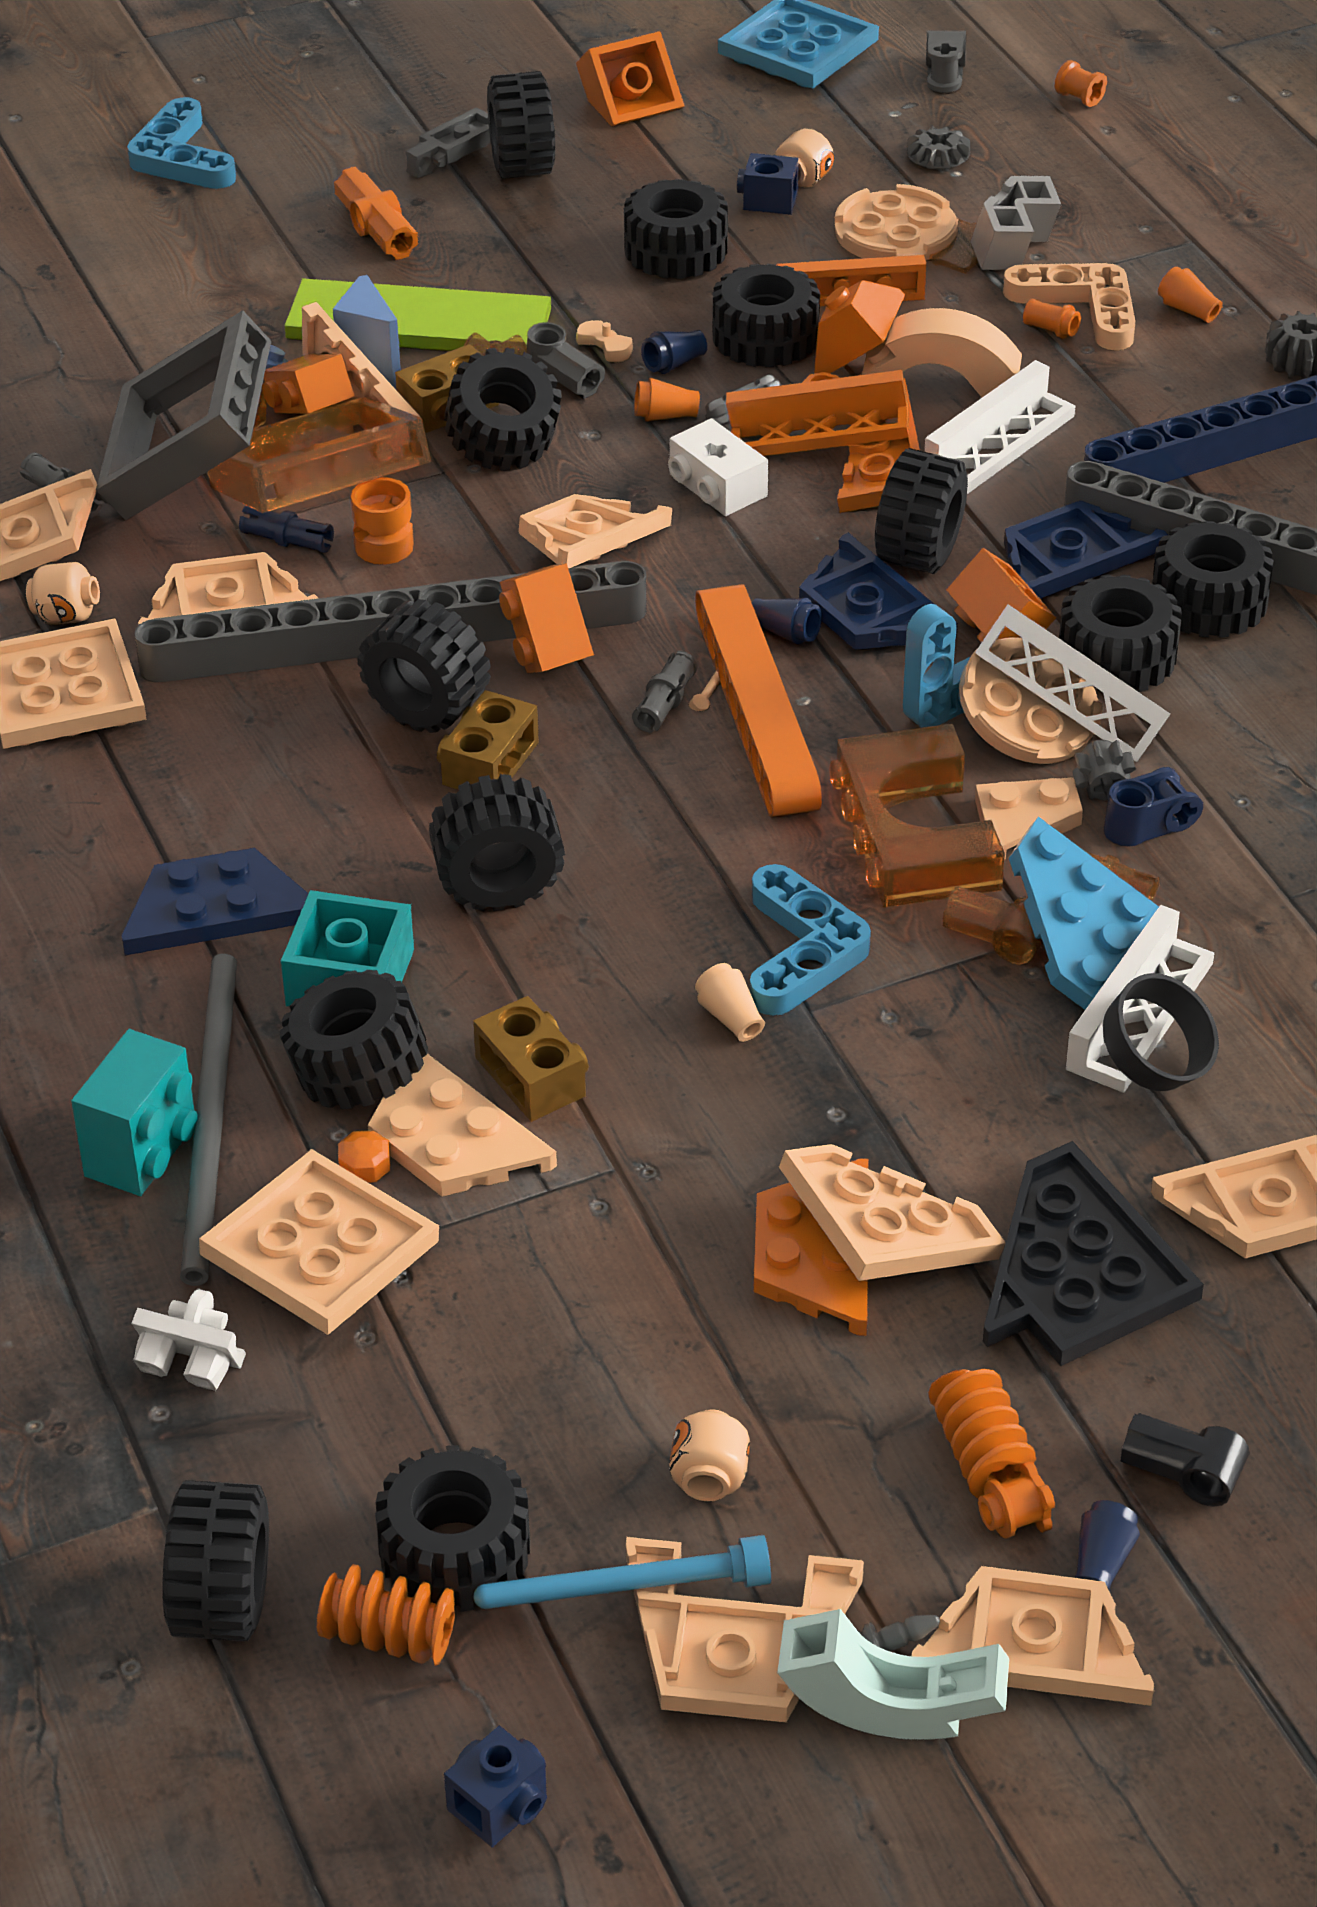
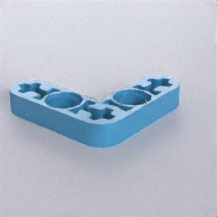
M182 97L168 102L127 145L130 167L141 173L213 189L228 187L236 181L235 161L230 154L185 144L203 124L200 102L193 98Z
M928 604L917 610L908 623L906 631L903 713L919 727L926 730L932 729L964 713L960 701L959 683L963 669L970 659L968 657L954 665L956 621L935 604ZM934 661L931 668L925 673L926 669Z
M766 865L759 868L753 874V904L764 914L800 938L799 941L758 967L751 974L750 994L758 1012L772 1016L782 1015L864 961L870 951L871 930L869 924L860 916L784 865ZM804 910H817L823 915L819 918L808 919L799 916L798 913ZM803 960H817L823 966L818 969L809 970L800 967L798 963Z

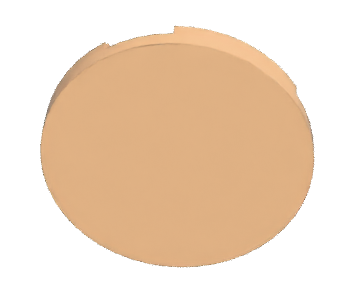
M897 184L896 190L870 193L868 188L860 190L847 197L838 206L835 213V236L838 242L847 251L860 258L924 255L927 261L946 252L954 244L958 234V219L950 209V202L931 190L912 185Z
M997 638L989 650L1005 662L1026 658L1022 638ZM1029 643L1031 657L1045 654ZM976 650L974 651L961 674L959 695L968 721L987 743L1010 757L1037 764H1051L1068 760L1074 757L1076 753H1080L1088 745L1094 733L975 653ZM1053 658L1033 662L1036 683L1049 689L1066 685L1062 664ZM1027 664L1012 666L1029 677ZM1070 671L1072 684L1085 682L1084 679ZM1093 686L1073 690L1077 711L1086 717L1102 714V703L1098 701ZM1068 691L1053 693L1070 705ZM1101 719L1095 720L1094 722L1100 725Z

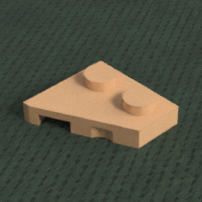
M1074 777L976 784L975 802L991 863L1005 860L1006 850L1018 845L1028 828L1038 817L1060 833L1067 832L1082 824L1083 809Z

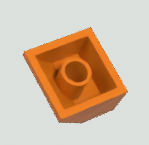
M661 31L588 49L576 63L588 101L611 127L684 107Z

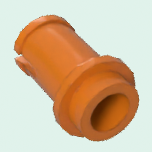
M1032 298L1024 309L1023 322L1025 325L1036 326L1055 332L1058 338L1064 339L1067 336L1073 337L1077 333L1081 322V315L1078 311H1075L1072 305L1067 304L1060 307Z

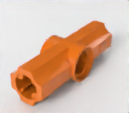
M356 167L343 170L339 179L334 182L335 194L350 211L351 220L356 232L360 236L370 235L386 254L392 255L396 260L409 257L413 248L418 245V234L403 217L395 193L392 190L382 192L366 173L360 172Z

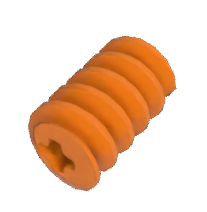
M966 1369L954 1370L942 1375L931 1383L928 1396L930 1403L935 1408L938 1421L943 1425L945 1437L951 1443L953 1455L959 1461L961 1473L967 1479L969 1491L976 1498H979V1496L984 1495L983 1488L985 1482L995 1479L1002 1483L1020 1477V1464L1027 1461L1034 1463L1036 1461V1453L1034 1448L1027 1443V1433L1019 1425L1017 1411L1010 1406L1011 1401L1008 1392L1002 1389L1000 1375L994 1370L988 1369L975 1371Z
M353 1564L344 1579H339L337 1573L334 1572L329 1576L324 1585L317 1614L318 1636L330 1640L339 1634L341 1642L352 1646L362 1639L364 1647L374 1652L382 1649L385 1645L388 1654L397 1658L405 1655L409 1650L412 1661L423 1664L432 1656L434 1665L437 1666L446 1653L455 1620L454 1591L446 1588L436 1604L431 1603V1585L422 1582L414 1597H408L407 1578L402 1576L397 1578L390 1592L385 1591L384 1573L379 1570L373 1573L367 1586L362 1585L361 1567Z

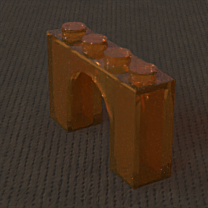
M953 724L837 739V760L830 761L829 765L831 783L834 790L841 789V807L845 822H853V841L857 855L864 854L866 858L865 874L867 884L870 889L877 888L884 908L1002 891L1005 852L992 820L944 827H920L898 820L887 811L904 801L963 792L965 753Z

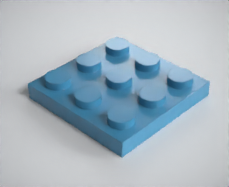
M773 0L718 39V54L729 57L737 63L748 64L764 70L769 75L780 76L794 81L802 87L814 88L878 41L879 26L807 0Z

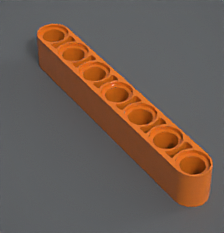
M738 584L697 590L695 604L698 623L715 670L718 672L720 684L769 816L772 818L820 810L822 795L819 777L745 585Z

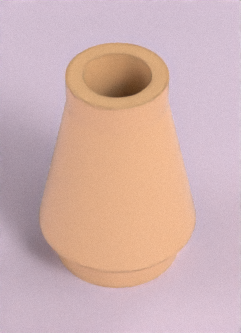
M721 963L712 966L698 978L695 989L698 992V1003L729 1028L739 1041L745 1042L753 1039L763 1030L765 1021L758 1013L740 970L732 969L727 963Z

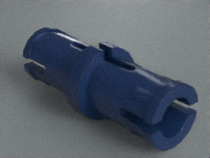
M250 504L246 505L242 510L244 514L250 515V518L240 516L239 529L241 533L273 539L279 546L283 547L294 544L318 550L321 553H327L331 548L330 544L324 543V539L333 542L334 528L331 524L298 518L295 512L289 510L278 513L257 508Z

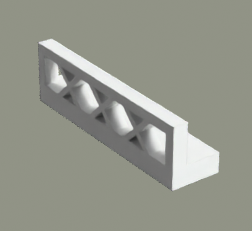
M1035 360L925 438V452L960 460L965 463L966 468H974V471L967 475L968 494L1072 419L1075 415V405L1047 392L1049 366ZM1043 407L1053 412V414L1033 415V412ZM1010 429H1028V430H1029V431L1026 432L1025 434H1006V433H1005V432H1007V431L1010 430ZM1001 448V451L997 454H978L982 449Z
M1007 604L975 652L978 656L1101 739L1111 741L1112 743L1115 740L1119 741L1122 753L1131 752L1135 762H1138L1170 716L1169 712L1009 604ZM1007 627L1022 637L1026 658L1005 662L989 650L1003 629ZM1029 643L1045 654L1031 657ZM1053 658L1063 665L1066 685L1045 689L1036 683L1033 662ZM1027 664L1029 677L1012 666ZM1070 671L1084 679L1085 682L1072 684ZM1094 686L1102 691L1107 713L1086 717L1077 711L1073 690ZM1068 691L1070 705L1053 693ZM1110 697L1127 709L1112 712ZM1134 713L1151 724L1135 749L1117 738L1114 717ZM1108 718L1111 733L1094 721Z
M1163 905L1159 906L1069 1032L1066 1062L1067 1071L1124 1093L1132 1082L1121 1071L1096 1062L1099 1057L1109 1055L1103 1038V1019L1108 1007L1131 980L1143 974L1159 973L1178 979L1195 991L1213 964L1214 952L1177 939L1179 911ZM1170 956L1194 965L1191 969L1170 973L1166 962ZM1130 999L1124 1001V1024L1144 1020L1148 1028L1147 1033L1129 1036L1136 1050L1147 1060L1175 1019L1160 1006L1154 1003L1148 1004L1146 1000Z

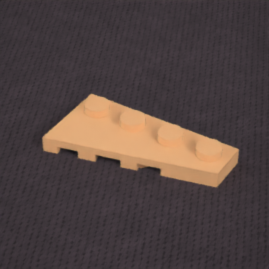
M317 302L303 306V356L307 354H341L355 397L333 405L403 459L409 460L419 456L422 434L421 417Z

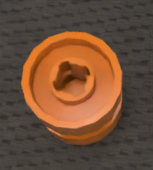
M388 477L367 479L359 483L351 493L354 546L357 555L364 561L385 565L407 558L413 551L414 546L413 524L410 523L412 514L411 493L408 486L400 480Z

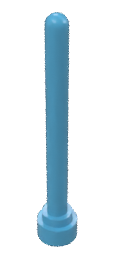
M764 1535L739 1538L738 1545L728 1546L725 1553L482 1584L474 1592V1601L482 1609H491L731 1577L732 1583L744 1582L745 1587L771 1584L770 1558Z

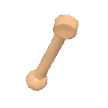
M717 671L702 693L695 694L690 700L689 707L691 709L704 711L709 708L710 701L708 699L720 683Z

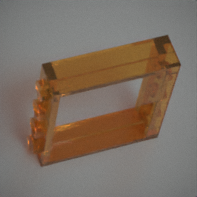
M364 396L309 414H303L253 429L249 447L207 471L211 488L261 513H265L431 462V457L421 417ZM365 424L366 430L354 433V425ZM273 484L276 498L266 500L265 486Z

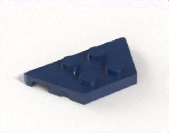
M1079 500L1006 528L1004 547L1008 564L1011 565L1039 598H1043L1087 579L1097 577L1155 554L1160 539L1168 534L1158 528L1150 535L1131 528V518L1117 513L1105 512L1098 506Z
M849 532L843 534L839 539V549L833 556L825 555L818 564V570L810 574L799 587V598H808L812 604L818 605L822 613V622L855 650L906 645V631L912 616L923 606L934 604ZM956 622V638H957V625H958L957 622Z
M256 848L228 851L215 855L154 865L121 935L124 954L131 955L294 926L298 921L309 893Z

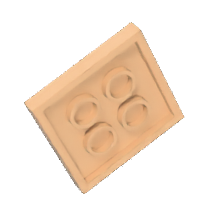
M116 618L0 641V740L3 749L26 746L35 742L64 736H75L84 732L113 726H124L128 723L147 720L145 705Z
M311 1149L199 1238L200 1255L329 1335L439 1242V1225Z

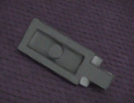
M476 107L420 135L419 143L406 151V172L416 178L432 174L436 166L445 167L446 164L454 163L461 157L486 147L491 143L488 113Z

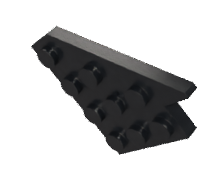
M1071 1141L1026 1163L984 1324L983 1343L989 1347L1028 1328L1056 1362L1063 1366L1201 1300L1204 1284L1083 1151Z

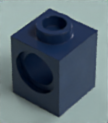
M750 153L746 168H740L737 177V193L743 194V210L791 215L798 194L799 158Z

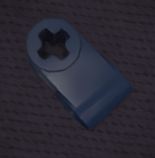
M1162 767L1132 779L1119 780L1109 790L1104 834L1107 839L1115 844L1136 846L1162 835L1180 832L1192 826L1201 816L1203 801L1196 793L1185 790L1180 784V776L1170 767Z

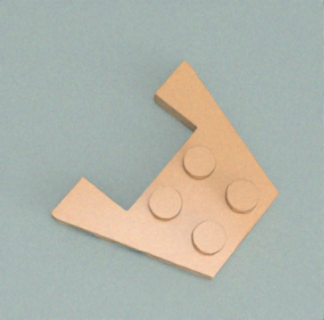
M627 1537L626 1539L627 1565L681 1558V1542ZM809 1555L802 1607L676 1595L677 1584L633 1590L661 1710L787 1722L799 1698L777 1673L784 1620L841 1609L845 1614L862 1584L864 1561Z

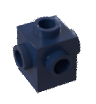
M499 1725L482 1741L475 1740L468 1744L458 1756L456 1763L444 1773L447 1810L493 1848L518 1824L526 1825L530 1823L542 1810L547 1800L546 1763L542 1754L530 1741L523 1738L517 1740Z

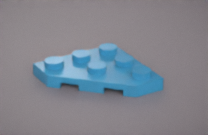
M1038 817L1028 828L1010 855L1009 861L1014 876H1021L1028 898L1023 903L1035 939L1043 940L1049 958L1045 969L1050 984L1086 1010L1159 906Z

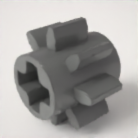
M1097 740L1088 744L1082 753L1075 754L1078 767L1072 770L1076 787H1086L1089 799L1108 800L1110 787L1119 780L1131 779L1130 773L1135 771L1136 767L1132 753H1122L1119 741L1115 740L1112 743L1108 740Z

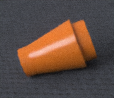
M1178 266L1173 267L1163 277L1158 287V295L1163 298L1165 305L1201 318L1206 323H1210L1218 316L1223 305L1222 301L1216 298L1189 268L1182 270Z
M650 377L647 382H637L634 398L635 416L645 417L646 422L687 416L697 417L700 404L699 391L688 390Z

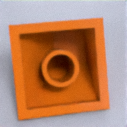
M861 280L848 289L845 286H841L832 292L825 300L827 307L818 324L814 373L827 372L831 374L882 344L904 299L905 294L901 289Z

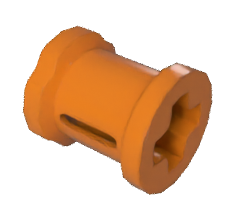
M1068 60L1060 67L1056 75L1054 87L1058 94L1063 96L1073 95L1081 99L1085 106L1092 107L1102 100L1106 91L1107 77L1101 72H1088L1082 69L1078 62Z

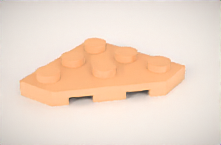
M832 1144L785 1150L779 1165L780 1170L859 1281L998 1260L1002 1254L1006 1242L980 1207L974 1203L956 1197L954 1205L922 1192L926 1183L885 1166L881 1174L850 1162L853 1153Z

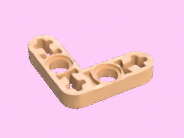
M1108 263L1022 264L1009 267L1005 271L1003 294L1008 300L1015 303H1028L1033 298L1044 303H1089L1095 340L1098 345L1108 350L1117 351L1129 348L1133 344L1135 317L1127 275L1120 266Z

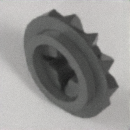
M931 126L929 130H916L915 135L908 137L906 152L913 162L923 167L935 170L949 169L964 163L969 158L970 139L964 137L962 131H949L947 126L942 129H936Z

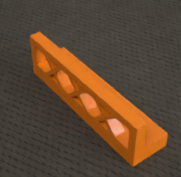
M924 255L777 264V266H789L794 268L795 271H802L808 275V278L813 279L820 290V306H826L825 300L839 287L845 286L848 289L861 280L900 288L905 294L903 301L925 300L926 260Z
M902 370L726 393V406L731 424V433L741 440L743 437L763 436L758 441L745 442L762 456L909 438L908 401ZM898 418V423L876 424L883 419ZM837 425H851L845 430H832ZM793 431H807L802 435L789 436V434Z

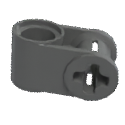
M927 30V86L932 91L948 93L961 88L963 66H965L966 31Z

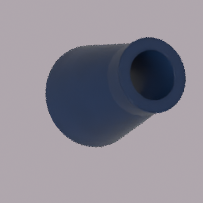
M700 330L691 332L655 331L642 343V359L650 371L666 374L695 357L704 355L707 351V340Z
M756 598L752 601L761 628L795 644H802L804 641L811 642L817 637L821 627L822 613L820 607L812 604L810 599L765 600Z
M1099 1500L1091 1505L1089 1511L1082 1514L1075 1578L1103 1581L1110 1591L1114 1578L1140 1536L1139 1529L1136 1526L1138 1517L1134 1511L1118 1502Z

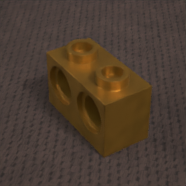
M471 344L395 372L396 391L421 417L422 432L424 434L446 426L444 416L453 376L457 373V369L463 361L469 363L470 356L479 352ZM490 403L485 406L490 409L498 406L499 403Z
M484 690L474 705L468 706L465 709L459 724L452 733L445 735L439 744L437 761L441 763L442 785L458 789L459 785L467 781L470 784L479 782L478 777L489 775L490 779H498L500 774L511 775L513 778L539 743L537 705Z
M525 996L473 1020L475 1058L531 1122L586 1097L585 1073L588 1071L589 1065L584 1051L577 1043L571 1044L559 1031L554 1017L548 1011L542 1012L529 996Z

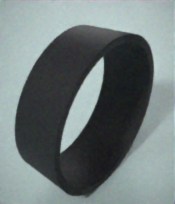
M1149 973L1134 978L1111 1003L1103 1019V1038L1111 1059L1127 1078L1146 1089L1153 1091L1176 1089L1205 1075L1216 1061L1219 1037L1211 1012L1196 992L1171 976ZM1130 999L1150 1001L1166 1010L1176 1020L1185 1035L1189 1049V1062L1183 1076L1172 1075L1159 1070L1145 1060L1136 1050L1124 1025V1001Z

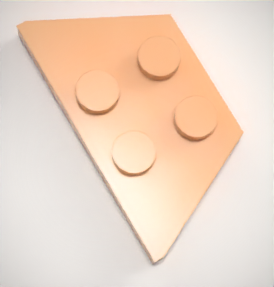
M91 469L0 504V581L14 578L20 573L46 563L58 561L64 556L79 550L96 494L97 483Z
M573 494L521 515L519 534L556 564L567 563L569 569L588 560L599 559L602 554L614 549L625 548L630 542L670 526L672 508L658 505L656 510L647 514L630 512V501L601 499L594 496Z
M265 552L172 564L167 572L165 584L158 588L153 596V609L148 618L141 617L138 623L141 624L146 620L317 599L318 597L314 594L308 597L298 589V580L288 571L278 568L277 562Z
M429 1054L422 1058L424 1064L421 1070L411 1074L413 1080L405 1087L397 1088L394 1095L386 1099L382 1098L368 1123V1131L374 1130L389 1140L390 1156L441 1197L467 1191L475 1185L488 1186L509 1181L508 1171L538 1164L541 1173L557 1167L556 1151Z
M1317 1135L1153 1177L1151 1193L1156 1200L1244 1258L1316 1240Z
M981 1566L967 1583L963 1597L953 1601L939 1618V1628L924 1646L918 1644L912 1651L913 1657H932L999 1644L1009 1657L1007 1687L1152 1705L1154 1682L1150 1674H1143L1133 1653L1135 1643L1126 1625L1117 1618L1115 1614L1116 1604L1103 1581Z

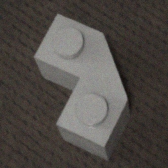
M1011 176L1004 182L1002 190L995 197L991 195L984 202L971 239V244L981 270H1007L1014 265H1022L1030 242H1048L1061 206L1050 176Z

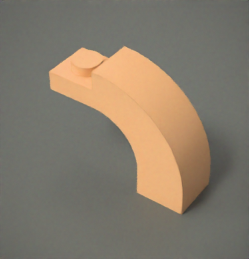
M945 308L921 309L900 315L894 319L888 332L887 340L885 339L882 344L866 352L862 375L896 370L904 371L919 364H940L959 372L968 380L978 394L984 397L1019 372L1022 353L1001 330L978 316Z

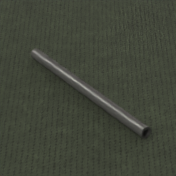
M218 954L211 960L196 1110L198 1120L194 1130L180 1271L181 1280L191 1286H199L206 1283L209 1276L210 1261L200 1255L199 1238L213 1228L237 971V961L229 954Z

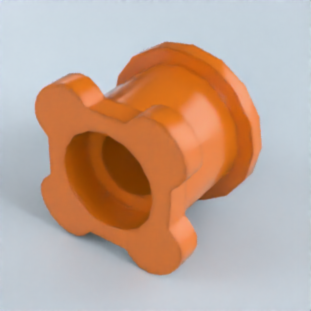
M1032 1461L1020 1464V1477L1002 1483L995 1479L985 1482L983 1488L984 1495L978 1498L979 1512L985 1526L990 1531L996 1530L1005 1539L1014 1536L1017 1528L1035 1523L1037 1529L1042 1533L1053 1528L1051 1512L1052 1508L1055 1507L1054 1496L1050 1487L1045 1485L1039 1476L1037 1468Z

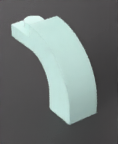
M837 1609L784 1620L777 1673L792 1692L806 1705L823 1716L847 1727L892 1738L943 1739L958 1736L959 1720L1006 1711L1009 1657L999 1644L932 1657H913L892 1653L867 1641L856 1630L843 1611Z

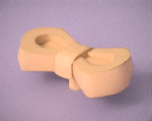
M592 320L580 324L577 329V344L600 347L603 349L606 361L623 362L631 356L633 351L632 338L617 335L615 331L611 330L610 323Z

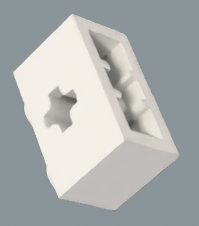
M711 418L669 438L670 459L668 467L670 475L725 517L768 496V459Z

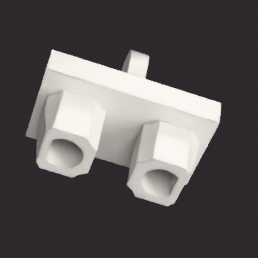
M201 1289L194 1291L188 1303L173 1300L169 1306L168 1315L137 1308L132 1321V1325L140 1335L133 1361L139 1370L160 1377L167 1376L175 1353L190 1356L183 1374L187 1381L198 1387L215 1391L224 1378L229 1366L241 1368L246 1352L244 1349L236 1348L235 1334L224 1330L228 1314L213 1310L214 1299L209 1291Z

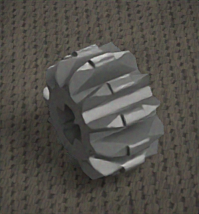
M1297 311L1294 316L1281 314L1279 320L1271 322L1270 329L1267 331L1265 353L1266 361L1273 364L1274 371H1286L1288 377L1301 375L1304 379L1308 378L1310 374L1317 375V317L1315 313L1303 315L1300 311Z

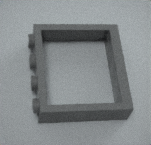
M243 310L122 385L96 491L100 494L105 504L109 503L125 520H128L250 446L271 340ZM215 380L208 415L149 451L157 416Z

